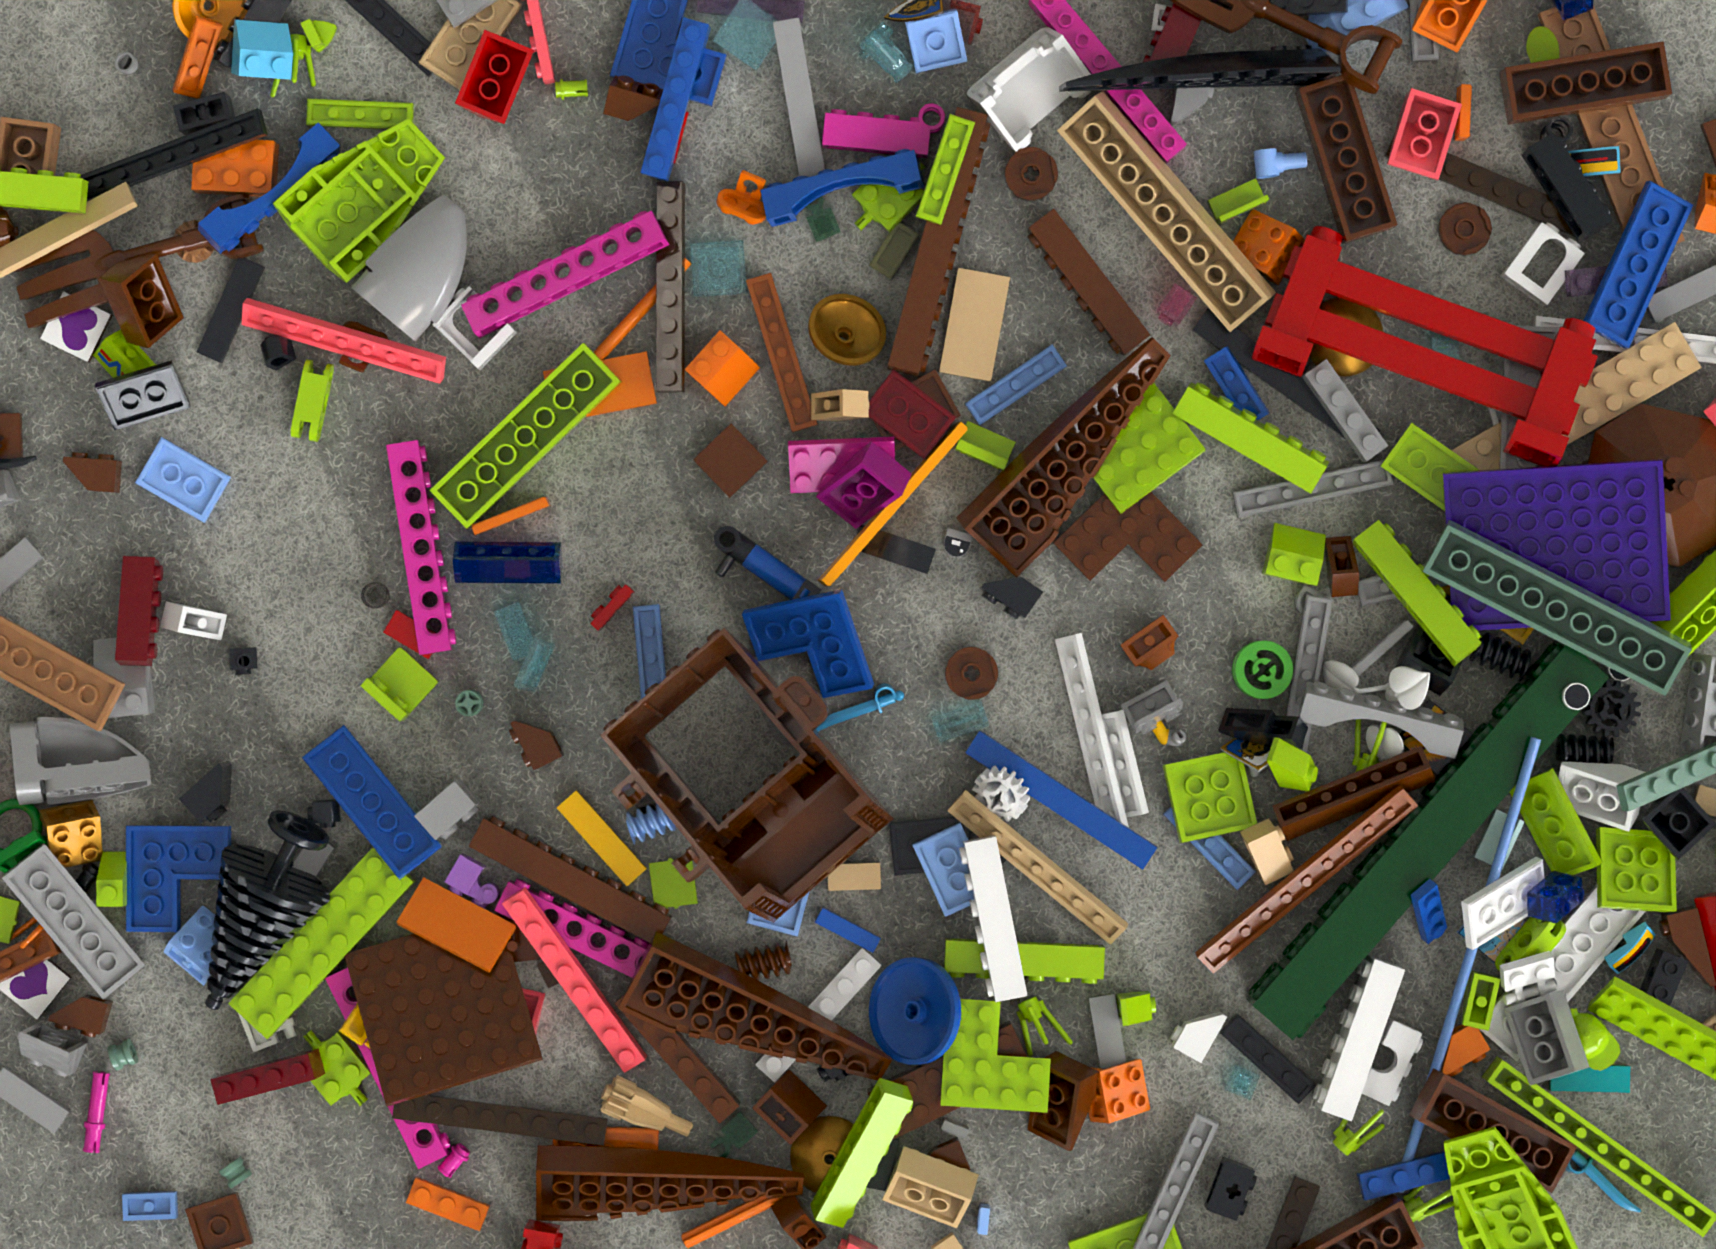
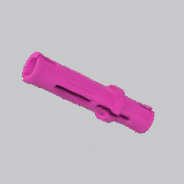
M93 1071L87 1121H84L86 1132L82 1151L100 1153L102 1130L105 1129L106 1125L103 1123L110 1073Z

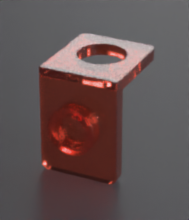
M951 0V8L975 13L968 44L972 45L974 33L980 34L983 18H979L981 6L959 0Z

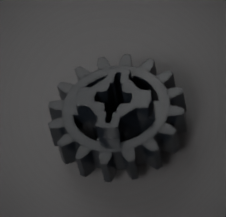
M1607 680L1604 683V687L1601 686L1593 695L1587 705L1588 709L1582 711V714L1589 715L1590 717L1585 723L1587 725L1595 724L1593 732L1597 733L1602 729V736L1608 737L1611 731L1613 737H1619V730L1623 733H1629L1627 726L1637 725L1633 718L1634 716H1641V713L1635 711V707L1641 706V702H1634V698L1638 694L1637 692H1628L1630 689L1629 684H1625L1621 688V681L1615 680L1612 686L1610 680ZM1608 691H1617L1622 696L1613 698ZM1598 699L1599 706L1598 710L1595 711V704ZM1608 703L1616 704V707L1613 709L1615 713L1607 712L1610 708ZM1628 706V713H1627V715H1626V717H1625V716H1624L1625 708ZM1610 719L1615 726L1604 725L1601 721Z

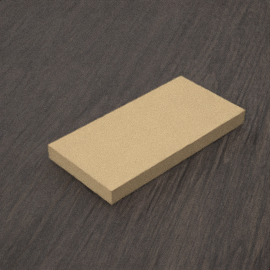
M498 0L455 28L447 19L420 59L419 64L460 90L484 29L502 36L519 12L522 4L516 0Z
M958 268L939 373L991 382L1010 277Z

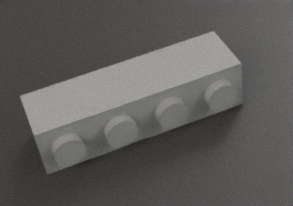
M1327 359L1302 376L1362 462L1368 461L1388 447L1386 441Z

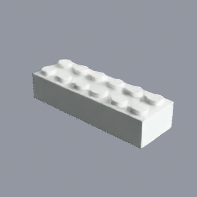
M995 835L963 841L964 847L959 848L962 864L968 865L969 873L964 874L967 890H973L974 900H969L973 918L978 917L979 926H975L978 944L983 943L985 951L980 953L983 970H988L990 978L985 979L987 993L989 997H994L995 1002L1027 996V990L997 838Z
M1367 955L1366 959H1363L1358 965L1357 974H1360L1357 984H1352L1349 990L1348 999H1351L1348 1009L1344 1008L1341 1013L1339 1024H1342L1340 1033H1335L1330 1045V1048L1333 1049L1331 1058H1326L1321 1073L1325 1074L1321 1084L1318 1083L1313 1093V1099H1316L1315 1104L1321 1111L1352 1121L1405 969L1397 964Z

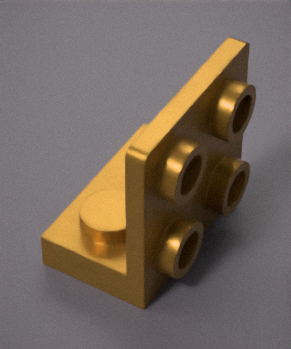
M93 800L39 810L41 822L47 833L48 849L64 868L101 861L103 854L101 822Z

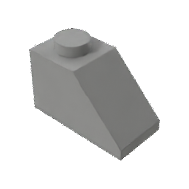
M1214 88L1175 89L1170 124L1175 126L1202 107L1208 98L1213 97Z

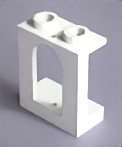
M1541 222L1535 227V231L1512 263L1500 275L1501 278L1541 307L1549 304L1585 254L1580 250L1581 246L1571 238L1566 240L1558 234L1560 232L1559 229L1548 222L1546 224ZM1550 239L1566 252L1563 261L1542 288L1522 274V271L1541 245Z
M469 286L466 290L461 288L453 296L454 302L446 309L440 320L432 325L481 371L517 332L507 323L504 327L496 330L498 333L481 351L466 339L454 326L453 315L461 307V304L467 302L466 299L477 294ZM490 306L488 307V313L495 312Z

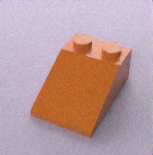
M1422 0L1411 29L1458 53L1487 0Z

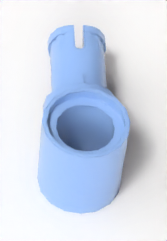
M1275 148L1261 149L1253 152L1256 179L1277 177L1284 170L1307 167L1306 152L1283 154L1282 152H1277Z

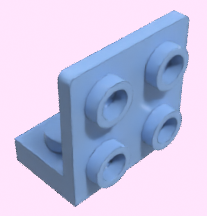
M201 906L170 939L164 950L167 956L203 986L207 983V979L212 976L208 970L209 963L213 961L210 952L211 947L214 945L212 934L215 929V914L205 906Z

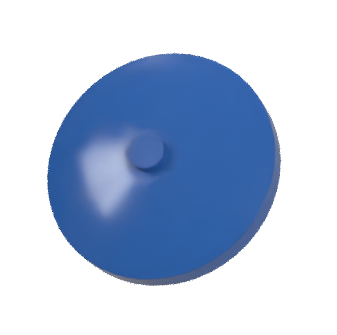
M903 958L889 965L880 974L874 984L869 1001L870 1026L880 1048L897 1062L908 1065H922L937 1060L951 1047L960 1026L961 1001L954 980L941 965L926 958Z

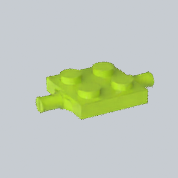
M920 162V167L922 171L923 169H925V166ZM862 184L852 196L862 205L865 213L854 224L862 231L873 220L881 224L890 233L921 202L924 190L917 189L899 194L896 188L890 186Z
M310 1030L303 1038L313 1048L312 1050L319 1048L326 1073L315 1080H311L312 1084L330 1106L341 1097L348 1096L349 1094L361 1106L368 1100L358 1088L363 1079L371 1074L367 1063L341 1032L338 1031L330 1039L321 1042L313 1031Z

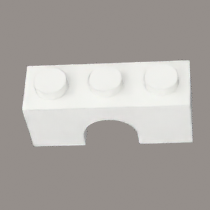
M1389 1018L1380 1043L1391 1048L1393 1062L1384 1070H1377L1371 1067L1362 1094L1390 1106L1391 1101L1395 1102L1401 1091L1399 1084L1402 1077L1406 1078L1411 1070L1412 1063H1410L1413 1053L1417 1054L1422 1046L1421 1032Z

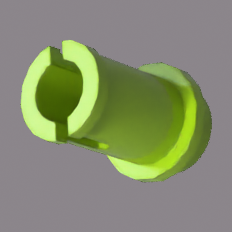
M560 79L559 82H555L556 98L564 100V97H588L587 79L577 81H563V79Z

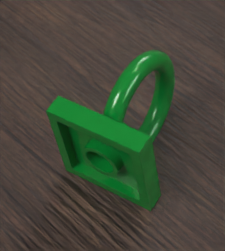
M17 798L8 799L0 803V816L8 810H23L31 819L32 830L29 834L11 842L7 848L3 849L0 847V871L3 873L8 872L41 844L44 843L48 847L47 837L42 834L43 824L40 819V812L33 804L19 805Z

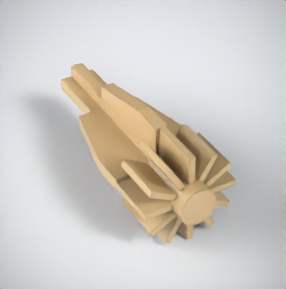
M616 1075V1078H613L612 1084L605 1086L601 1094V1099H603L601 1112L615 1119L621 1120L622 1118L634 1125L660 1131L666 1127L686 1137L693 1127L692 1122L672 1114L670 1107L646 1090L637 1087L636 1083Z

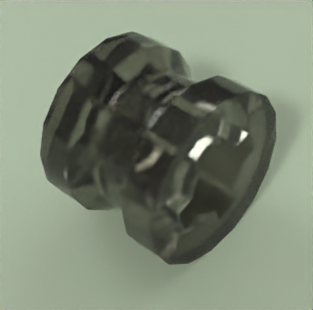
M373 582L367 584L362 589L361 599L367 607L379 609L389 602L390 592L384 584Z

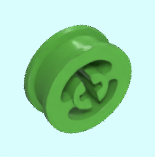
M1255 641L1245 645L1237 652L1232 663V676L1236 686L1247 696L1257 699H1270L1280 695L1289 686L1293 676V663L1288 652L1279 644L1271 641ZM1260 650L1272 653L1280 664L1278 679L1275 678V664H1271L1266 668L1267 675L1260 674L1254 679L1259 682H1267V690L1253 687L1247 681L1244 672L1247 661L1250 662V675H1255L1260 670L1259 664L1266 665L1271 661L1268 658H1258L1257 652Z

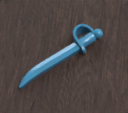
M880 684L875 688V699L830 714L816 730L819 732L834 724L879 709L880 713H883L881 707L896 703L895 700H903L904 693L902 691L895 692L889 684ZM884 689H888L892 692L890 694L877 697L878 693Z
M1575 1150L1571 1159L1579 1168L1573 1170L1569 1161L1565 1169L1566 1171L1575 1174L1585 1172L1619 1206L1630 1211L1641 1212L1640 1208L1630 1202L1591 1164L1594 1160L1592 1157L1586 1159L1578 1150Z

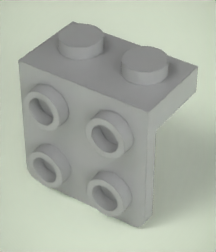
M1166 680L1121 704L1120 707L1124 710V714L1135 734L1141 731L1144 735L1157 728V722L1163 719L1169 722L1178 717L1183 707V702L1181 698L1177 699Z

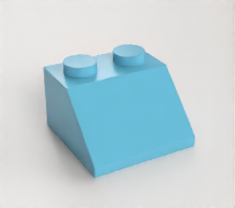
M234 19L231 73L237 76L291 80L293 50L288 24Z

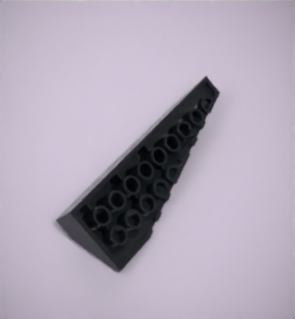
M1312 45L1296 46V50H1287V46H1273L1271 50L1195 54L1118 67L1067 81L1059 86V92L1308 86L1340 73L1341 66L1322 49H1312Z

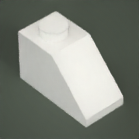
M166 601L160 627L179 633L221 640L227 614Z
M1217 1012L1184 1021L1182 1026L1177 1025L1172 1032L1170 1039L1173 1042L1171 1045L1173 1048L1202 1063L1227 1016L1222 1012Z

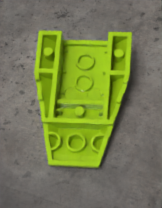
M407 119L381 132L372 139L356 145V147L333 157L331 160L315 166L280 196L273 205L290 230L332 273L348 283L366 266V260L401 226L445 157L412 121Z
M1496 1127L1444 1141L1451 1193L1454 1200V1212L1458 1225V1237L1463 1249H1578L1560 1207Z

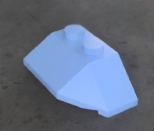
M1348 0V12L1309 15L1308 21L1348 35L1350 31L1360 26H1376L1406 10L1409 6L1406 0ZM1305 38L1308 45H1312V49H1322L1325 53L1328 52L1318 47V43Z

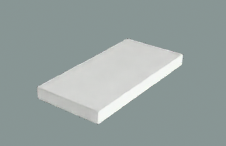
M1534 857L1461 901L1467 948L1476 949L1547 905L1543 859Z

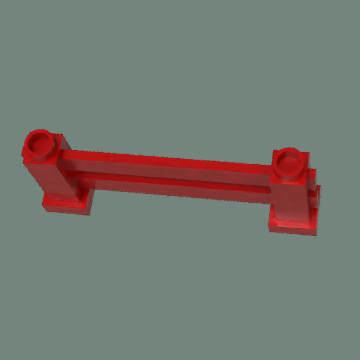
M1313 227L1311 235L1307 234L1303 247L1294 246L1283 274L1284 278L1290 279L1284 296L1276 293L1265 324L1256 342L1252 360L1302 377L1314 345L1313 343L1522 419H1518L1510 431L1503 452L1542 467L1557 466L1563 457L1569 438L1566 436L1571 431L1580 404L1574 402L1579 386L1586 388L1598 358L1597 355L1592 354L1596 339H1593L1596 331L1594 326L1583 320L1566 318L1553 340L1339 262L1338 259L1342 250L1340 245L1343 237L1338 232L1327 227ZM1325 293L1334 295L1541 371L1536 388L1319 309Z

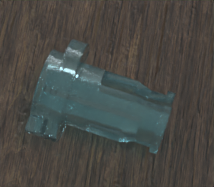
M882 21L860 42L859 46L862 50L858 55L862 60L871 56L898 83L912 70L914 65L906 60L904 54L889 38L894 30Z

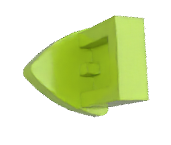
M308 19L301 22V26L312 48L318 53L330 44L337 30L335 24L325 21H312Z

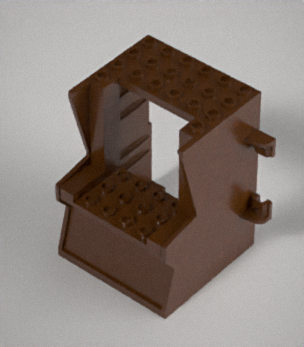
M725 628L721 631L717 629L707 637L706 640L708 642L700 649L696 647L686 656L687 660L683 664L672 667L665 674L666 678L660 684L655 683L645 691V697L639 702L634 701L625 708L623 716L618 720L613 719L603 728L604 732L600 736L631 772L629 776L611 790L622 805L628 810L648 792L691 844L684 855L676 858L671 863L686 882L689 883L695 880L707 869L711 868L744 909L774 923L894 818L850 769L831 744L816 730L826 720L828 707L808 682L802 677L792 676L779 686L741 642ZM726 667L800 755L798 757H790L783 764L784 769L777 775L773 773L768 776L762 783L764 786L757 792L752 791L742 800L743 804L737 810L734 808L729 810L722 817L723 822L721 823L716 820L646 735ZM632 787L636 791L628 797L624 792ZM693 860L697 866L692 871H689L686 865Z

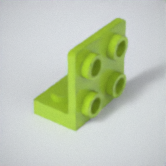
M399 647L371 678H367L360 686L400 722L404 721L438 684V680L402 647Z

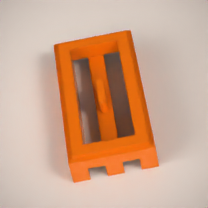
M1461 84V86L1457 87L1456 102L1462 104L1455 126L1454 141H1464L1470 137L1471 84Z

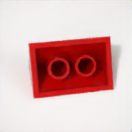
M484 29L455 104L481 118L505 124L534 50Z

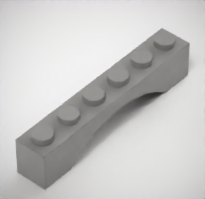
M1307 681L1299 709V717L1303 722L1322 727L1351 719L1383 721L1410 733L1422 743L1429 753L1453 759L1456 758L1464 732L1463 719L1454 714L1447 713L1443 715L1425 707L1409 710L1404 708L1399 701L1390 702L1371 694L1365 696L1347 688L1336 689L1329 687L1323 682L1312 683Z

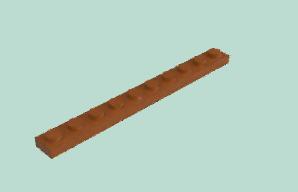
M1399 784L1195 952L1197 958L1214 974L1418 807L1416 801Z

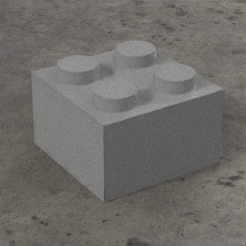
M457 779L414 817L435 840L441 837L445 840L459 829L457 823L461 819L466 822L479 811L476 806L481 801L461 779Z

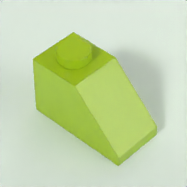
M1274 737L1267 762L1279 787L1310 791L1312 782H1315L1318 776V768L1315 766L1311 755L1280 738Z
M103 851L96 879V907L126 906V851Z
M1471 970L1464 993L1462 1025L1489 1031L1500 978L1495 975Z
M1148 991L1116 994L1118 1016L1122 1026L1152 1020V1013H1156L1155 997H1150Z

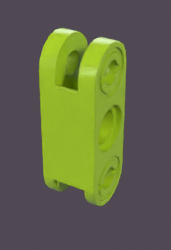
M307 359L303 367L292 419L291 437L300 438L304 422L311 423L309 441L318 442L323 427L334 365L328 363L325 370H323V375L314 374L313 360Z
M1538 909L1499 953L1495 961V967L1500 971V965L1505 964V961L1509 963L1546 951L1551 952L1565 935L1566 925L1559 918H1556L1550 909Z

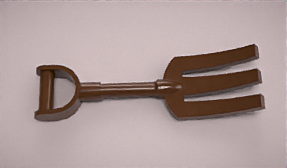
M1169 0L1195 17L1228 34L1243 28L1255 17L1266 19L1318 43V47L1339 56L1338 65L1341 66L1340 73L1345 81L1355 88L1370 94L1378 92L1380 87L1377 82L1394 49L1400 48L1403 43L1402 39L1395 33L1373 25L1360 26L1350 31L1348 35H1345L1332 28L1319 26L1271 4L1269 0H1219L1231 7V11L1208 0ZM1360 40L1379 42L1363 75L1350 66L1346 58V50L1350 45Z
M247 193L237 194L213 203L206 211L204 218L218 206L221 210H225L229 207L232 209L247 204L246 202L250 200ZM198 227L183 231L181 235L128 250L119 249L114 251L104 237L91 230L13 272H21L61 258L90 252V257L62 266L16 286L20 300H28L55 290L98 280V285L70 294L24 314L28 328H36L64 316L108 303L109 301L99 277L118 262L149 253H157L160 258L187 250V252L208 246H211L216 252L218 251L198 231ZM254 231L251 234L245 233L239 238L242 246L241 249L225 250L220 255L231 259L245 258L263 252L264 247L262 244H258Z

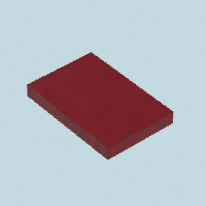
M894 369L869 400V418L924 460L956 419V416Z

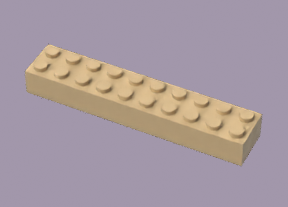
M1104 91L1095 95L1057 130L1229 332L1235 329L1276 293Z

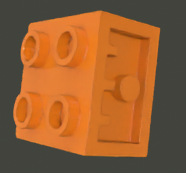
M1253 209L1234 238L1233 243L1258 271L1269 281L1279 285L1294 246L1302 247L1305 239L1295 228Z
M1134 1059L1105 1069L1093 1068L1099 1071L1096 1094L1088 1111L1091 1122L1109 1124L1150 1110L1141 1059Z

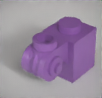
M464 853L460 854L445 880V883L450 885L448 889L459 896H462L463 893L473 898L471 902L484 909L488 904L494 902L500 894L499 888L495 883L489 882L483 886L481 885L479 878L486 866Z

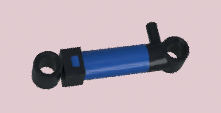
M723 526L716 531L714 535L715 545L726 554L715 570V573L719 576L724 577L736 561L790 600L816 595L821 592L820 588L731 526ZM725 532H731L735 536V542L730 547H725L721 544L720 538Z

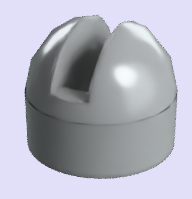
M122 52L115 59L116 69L123 74L130 75L138 69L137 58L129 52Z

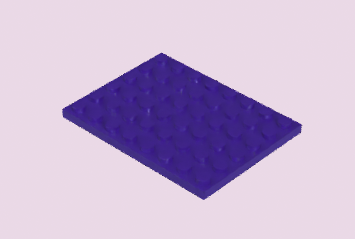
M1662 459L1443 473L1446 524L1448 520H1451L1647 621L1671 620ZM1450 586L1451 606L1456 605L1464 615L1462 620L1468 627L1472 625L1476 630L1532 628Z

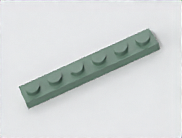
M1716 742L1616 785L1622 811H1632L1715 774Z

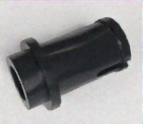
M90 862L87 865H83V871L75 880L85 893L97 879L99 867Z

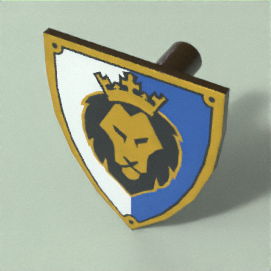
M905 0L884 16V19L894 22H909L933 17L944 13L943 0Z

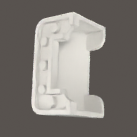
M1044 27L1035 32L974 83L967 91V95L981 113L988 115L987 120L1011 149L1017 151L1030 144V138L1033 135L1030 129L1069 96L1072 98H1084L1091 92H1059V86L1067 81L1091 74L1064 36L1049 27Z

